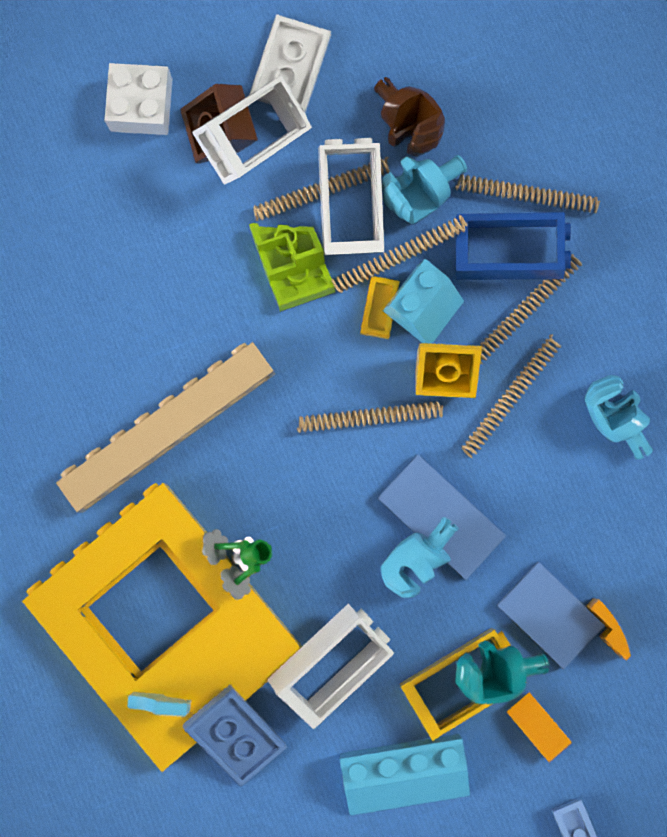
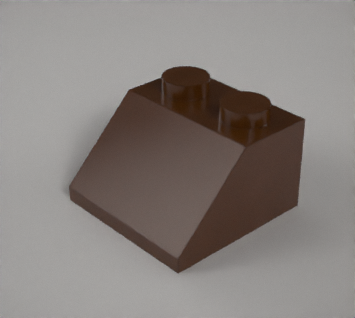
M214 84L180 109L196 163H203L209 161L192 132L243 100L245 95L242 85ZM248 106L219 124L236 153L258 140Z

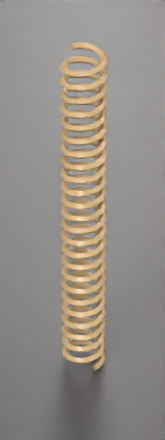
M387 156L385 157L384 160L381 159V175H382V176H384V171H383V168H382V163H383V165H384V167H385V169H386V172H387V173L390 172V171H389V168H388V163H387V159H388L389 157H387ZM370 162L368 167L364 164L363 169L358 166L357 171L352 169V173L347 171L346 175L341 173V177L339 175H336L335 179L331 177L330 181L328 180V185L332 193L335 194L333 182L339 192L341 191L339 181L343 189L346 190L344 178L348 187L351 188L349 175L355 186L357 185L355 174L359 183L362 184L360 171L366 182L368 181L366 170L371 179ZM320 182L319 185L314 183L313 187L309 185L308 189L303 187V192L300 189L297 190V193L292 191V196L289 193L286 194V198L284 195H281V200L278 197L275 198V202L271 199L270 205L267 201H265L264 206L260 203L259 209L254 205L256 221L259 220L258 215L261 220H264L263 212L267 218L270 217L269 211L272 216H275L274 208L278 214L281 213L280 207L283 212H286L285 204L291 210L290 201L294 208H297L295 198L300 206H302L301 196L305 204H307L306 193L311 202H313L312 192L316 200H318L317 189L320 193Z
M463 174L460 175L457 186H455V189L458 190L461 183V190L464 191L467 183V192H469L473 184V193H475L479 184L478 193L481 194L485 184L484 194H488L490 187V196H492L496 187V197L499 196L502 188V198L505 197L508 188V199L511 198L514 188V200L517 198L519 191V201H521L525 191V202H527L531 192V203L534 202L537 192V204H539L543 192V205L549 193L548 206L551 205L554 196V207H556L560 196V208H562L566 196V209L572 197V210L578 197L577 211L580 210L582 200L584 199L582 211L585 212L589 201L588 212L590 213L595 201V214L600 204L596 196L593 199L590 195L587 198L585 195L580 197L579 193L574 195L572 192L569 195L567 191L563 194L561 190L558 194L556 190H553L551 193L550 188L546 191L544 187L540 190L538 186L534 190L533 186H530L528 189V186L524 185L522 189V185L516 186L515 182L511 186L510 182H507L505 185V182L501 181L499 185L498 180L493 184L492 179L488 182L487 178H484L482 181L481 177H478L476 181V177L473 176L470 180L469 175L464 180Z
M459 215L460 223L456 218L453 219L455 227L451 221H448L450 230L443 223L445 234L440 226H437L439 235L432 228L434 239L430 232H426L429 242L424 234H421L424 245L419 237L416 236L418 247L412 239L410 240L413 250L408 242H405L408 253L400 244L403 257L395 247L394 250L397 258L392 250H389L392 261L387 253L384 252L387 265L381 255L378 256L382 268L376 258H373L376 269L371 261L368 260L371 272L365 263H363L366 275L360 266L357 267L361 278L356 270L352 268L356 281L353 279L350 271H347L351 284L348 282L345 274L342 273L346 287L339 276L336 278L340 289L334 279L331 281L336 290L343 293V289L348 290V286L353 288L354 284H359V281L363 283L364 278L369 280V276L374 277L375 274L379 275L380 271L385 272V268L390 269V265L395 267L396 263H401V260L406 262V257L411 259L412 255H417V252L422 254V249L427 251L428 247L433 248V244L438 246V241L443 243L444 239L449 240V235L454 238V232L457 235L460 234V230L465 232L467 223Z
M571 254V258L575 263L582 266L581 261L574 254ZM571 261V267L574 270H578V267ZM571 268L566 269L570 274H574ZM565 271L564 276L570 278L569 274ZM549 279L543 280V284H539L538 288H535L534 292H531L530 296H527L526 300L522 301V305H518V309H514V313L509 314L510 317H506L505 321H501V325H497V329H493V333H489V338H485V342H480L482 350L488 356H491V353L486 350L484 345L492 352H495V349L488 341L493 343L496 348H499V345L493 340L492 336L501 344H504L496 332L505 340H508V337L502 333L500 328L509 336H512V333L504 324L516 332V329L508 320L520 328V324L514 320L512 315L521 323H524V320L518 316L517 312L525 319H528V316L520 307L525 309L529 315H533L532 311L524 303L528 304L532 310L537 311V308L530 303L529 299L538 307H541V304L534 299L533 295L542 303H545V300L537 291L541 292L546 299H549V295L541 287H544L549 294L553 295V291L546 286L545 282L553 290L557 291V287ZM552 279L559 287L562 286L557 279ZM481 353V357L487 361V358Z
M553 334L549 335V339L545 340L546 344H542V348H539L538 353L534 354L535 357H532L531 362L527 363L528 367H524V371H520V376H516L517 380L513 381V385H509L510 390H505L506 394H502V399H498L499 404H494L495 408H491L492 413H487L488 418H483L484 422H480L481 427H476L477 431H473V436H469L470 441H465L466 445H462V450L470 458H472V455L467 450L475 455L477 454L470 445L481 450V447L473 440L485 445L478 437L480 436L488 441V438L481 431L492 436V433L484 426L496 431L488 421L499 427V424L492 417L503 422V419L495 412L503 417H507L498 407L510 413V410L502 402L511 408H514V406L506 398L512 400L515 404L518 403L509 393L521 399V396L512 388L525 394L516 383L526 390L529 388L520 379L532 385V382L523 374L529 376L532 380H536L526 369L540 376L530 365L543 371V368L537 365L534 360L546 367L547 364L540 360L538 356L547 362H550V359L543 355L541 351L550 357H554L544 346L558 353L548 343L551 342L557 348H561V345L552 339Z
M436 401L435 404L430 402L429 405L424 402L423 407L418 403L417 408L415 404H412L411 409L408 404L405 406V409L400 405L399 410L396 405L393 410L390 406L387 410L383 407L381 411L377 407L376 411L371 408L370 414L365 409L364 416L362 410L359 409L358 416L355 410L352 411V417L350 411L346 412V417L343 411L340 413V417L335 412L334 418L330 412L328 418L325 413L322 419L321 415L318 414L317 423L315 416L312 414L311 423L309 416H305V424L303 417L300 416L297 431L301 433L303 428V431L306 433L309 428L312 432L313 426L318 431L319 423L324 431L325 422L328 430L331 429V422L334 429L337 428V422L339 428H342L343 421L346 428L349 426V421L351 427H354L355 420L358 427L361 420L365 426L366 416L368 424L371 426L372 415L376 425L378 424V415L380 423H384V414L388 424L390 422V414L393 423L396 422V414L398 421H402V413L404 421H407L408 413L410 420L413 421V410L416 419L419 420V408L423 420L425 419V408L428 418H431V407L434 418H437V407L439 416L442 418L443 405Z

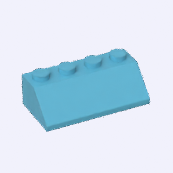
M460 734L441 736L433 741L429 738L340 753L341 770L350 815L470 796L468 769L463 740Z

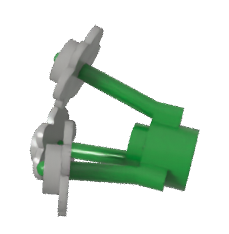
M218 529L206 532L203 536L202 553L204 556H207L208 562L211 565H216L220 560L226 558L225 550L232 549L235 553L232 556V561L235 564H239L242 571L240 572L236 566H232L230 569L222 570L220 577L224 582L222 585L223 589L231 593L234 599H242L244 595L249 594L251 591L248 585L250 583L249 576L258 573L260 565L266 564L271 560V545L265 540L253 541L251 537H246L243 541L228 542L227 537L221 535V531Z

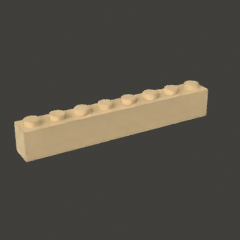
M252 342L248 346L246 343L239 345L231 352L233 356L224 363L222 360L215 362L207 369L208 374L200 380L197 377L193 378L182 387L185 391L178 396L170 395L158 404L160 409L151 415L147 412L134 421L136 426L127 432L121 430L109 439L111 444L104 449L98 447L85 456L87 461L80 466L72 465L60 474L62 479L57 481L56 484L75 511L83 513L273 377L275 375L274 370L255 344Z

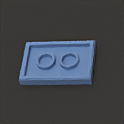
M539 562L497 604L562 669H565L605 626Z
M228 685L182 724L184 730L240 787L287 748L285 742L231 685Z

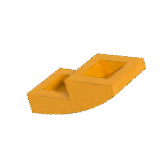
M593 598L585 607L606 627L599 637L620 658L628 660L631 654L621 627L608 608L599 599Z
M530 692L507 711L508 715L549 763L572 744L570 739Z

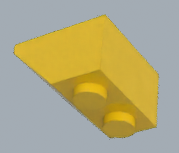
M420 343L417 350L415 372L416 395L476 398L482 346Z

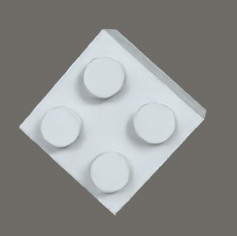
M109 63L104 121L111 132L168 135L172 76L169 68L165 66Z

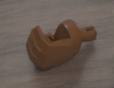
M384 77L386 84L380 79L376 83L374 91L385 101L381 111V118L391 128L388 134V143L396 147L407 137H412L407 146V153L413 156H419L437 148L442 139L445 118L436 101L421 89L408 86L398 90L388 77Z

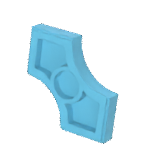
M133 692L128 695L127 707L150 711L157 715L186 716L190 712L191 700L164 696V694Z

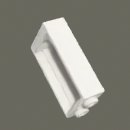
M281 75L192 133L225 185L256 167L311 129L312 126ZM266 95L288 133L242 163L219 124Z
M372 138L354 139V144H343L342 139L325 140V145H320L318 148L324 255L384 252L380 143H372ZM370 154L373 241L331 242L327 155Z
M349 604L267 679L276 694L313 729L394 654L387 645L390 641L389 637L379 627L373 630L370 627L373 623L372 619L362 609L356 612ZM358 625L372 641L307 701L292 686Z

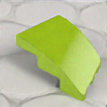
M258 223L249 224L253 240L280 312L335 293V287L331 281L332 278L325 264L324 251L314 227L299 226L293 228L288 225H278L275 228L260 227Z

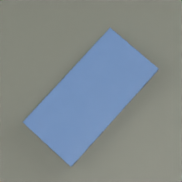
M419 455L409 463L377 498L414 533L418 532L429 537L442 517L451 520L452 523L450 525L456 524L459 529L453 534L443 549L451 558L447 564L465 580L469 578L506 537L499 528Z

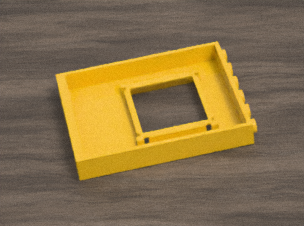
M154 483L143 492L145 497L137 505L134 502L130 503L119 513L122 517L114 524L108 522L96 532L99 537L89 544L86 541L73 551L75 557L67 564L65 561H62L50 570L52 576L44 583L39 580L26 591L29 596L22 602L159 770L163 772L197 743L184 730L182 724L228 685H231L247 700L268 682L267 679L290 659L302 645L250 583L248 584L251 589L250 593L244 595L240 600L234 599L231 593L223 589L222 585L224 582L220 577V573L222 570L230 569L235 565L227 555L224 560H220L216 565H211L208 562L207 556H204L202 553L203 536L207 531L167 484L162 483L158 485ZM161 547L213 611L141 671L89 607ZM133 692L164 694V696L191 700V708L186 716L157 715L150 711L127 707L128 695Z

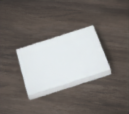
M276 14L250 94L282 75L300 108L306 113L331 38V31ZM266 95L258 99V101L271 104Z

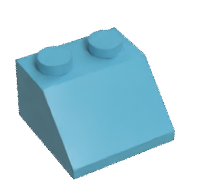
M424 259L416 266L383 309V312L422 343L432 344L463 304L464 300L449 277Z

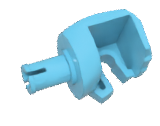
M459 155L454 156V158L440 167L430 159L415 161L406 156L400 160L404 169L402 175L395 178L389 172L383 178V202L399 218L410 224H416L445 203L451 194L448 182L467 172V165Z
M609 375L592 382L585 395V403L599 432L612 442L626 440L637 460L644 458L639 448L640 446L646 456L650 455L653 449L642 433V430L650 423V418L638 407L641 400L640 396L632 390L619 401L609 402L608 399L621 393L624 388L622 379L616 375Z
M442 517L429 537L417 532L402 540L381 566L385 586L401 597L408 598L418 595L421 587L404 573V568L407 566L412 569L422 583H426L435 577L433 569L441 567L451 560L443 547L459 529L457 525H450L452 521Z

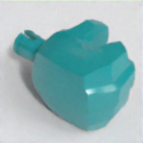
M485 640L478 644L483 661L481 668L479 669L478 665L474 663L471 655L465 653L458 659L455 683L461 692L476 704L504 703L523 693L528 676L547 674L549 668H543V666H548L549 662L545 654L523 658L520 651L512 645L496 649L492 643Z

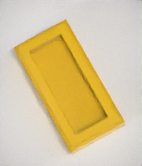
M376 276L370 278L361 335L389 340L393 319L384 313L383 309L398 291L400 281Z

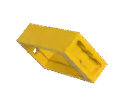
M493 628L488 629L399 684L432 741L492 704H476L471 702L436 723L415 685L452 664L465 653L475 650L479 647L478 644L485 640H490L496 649L511 646L502 631L497 633Z

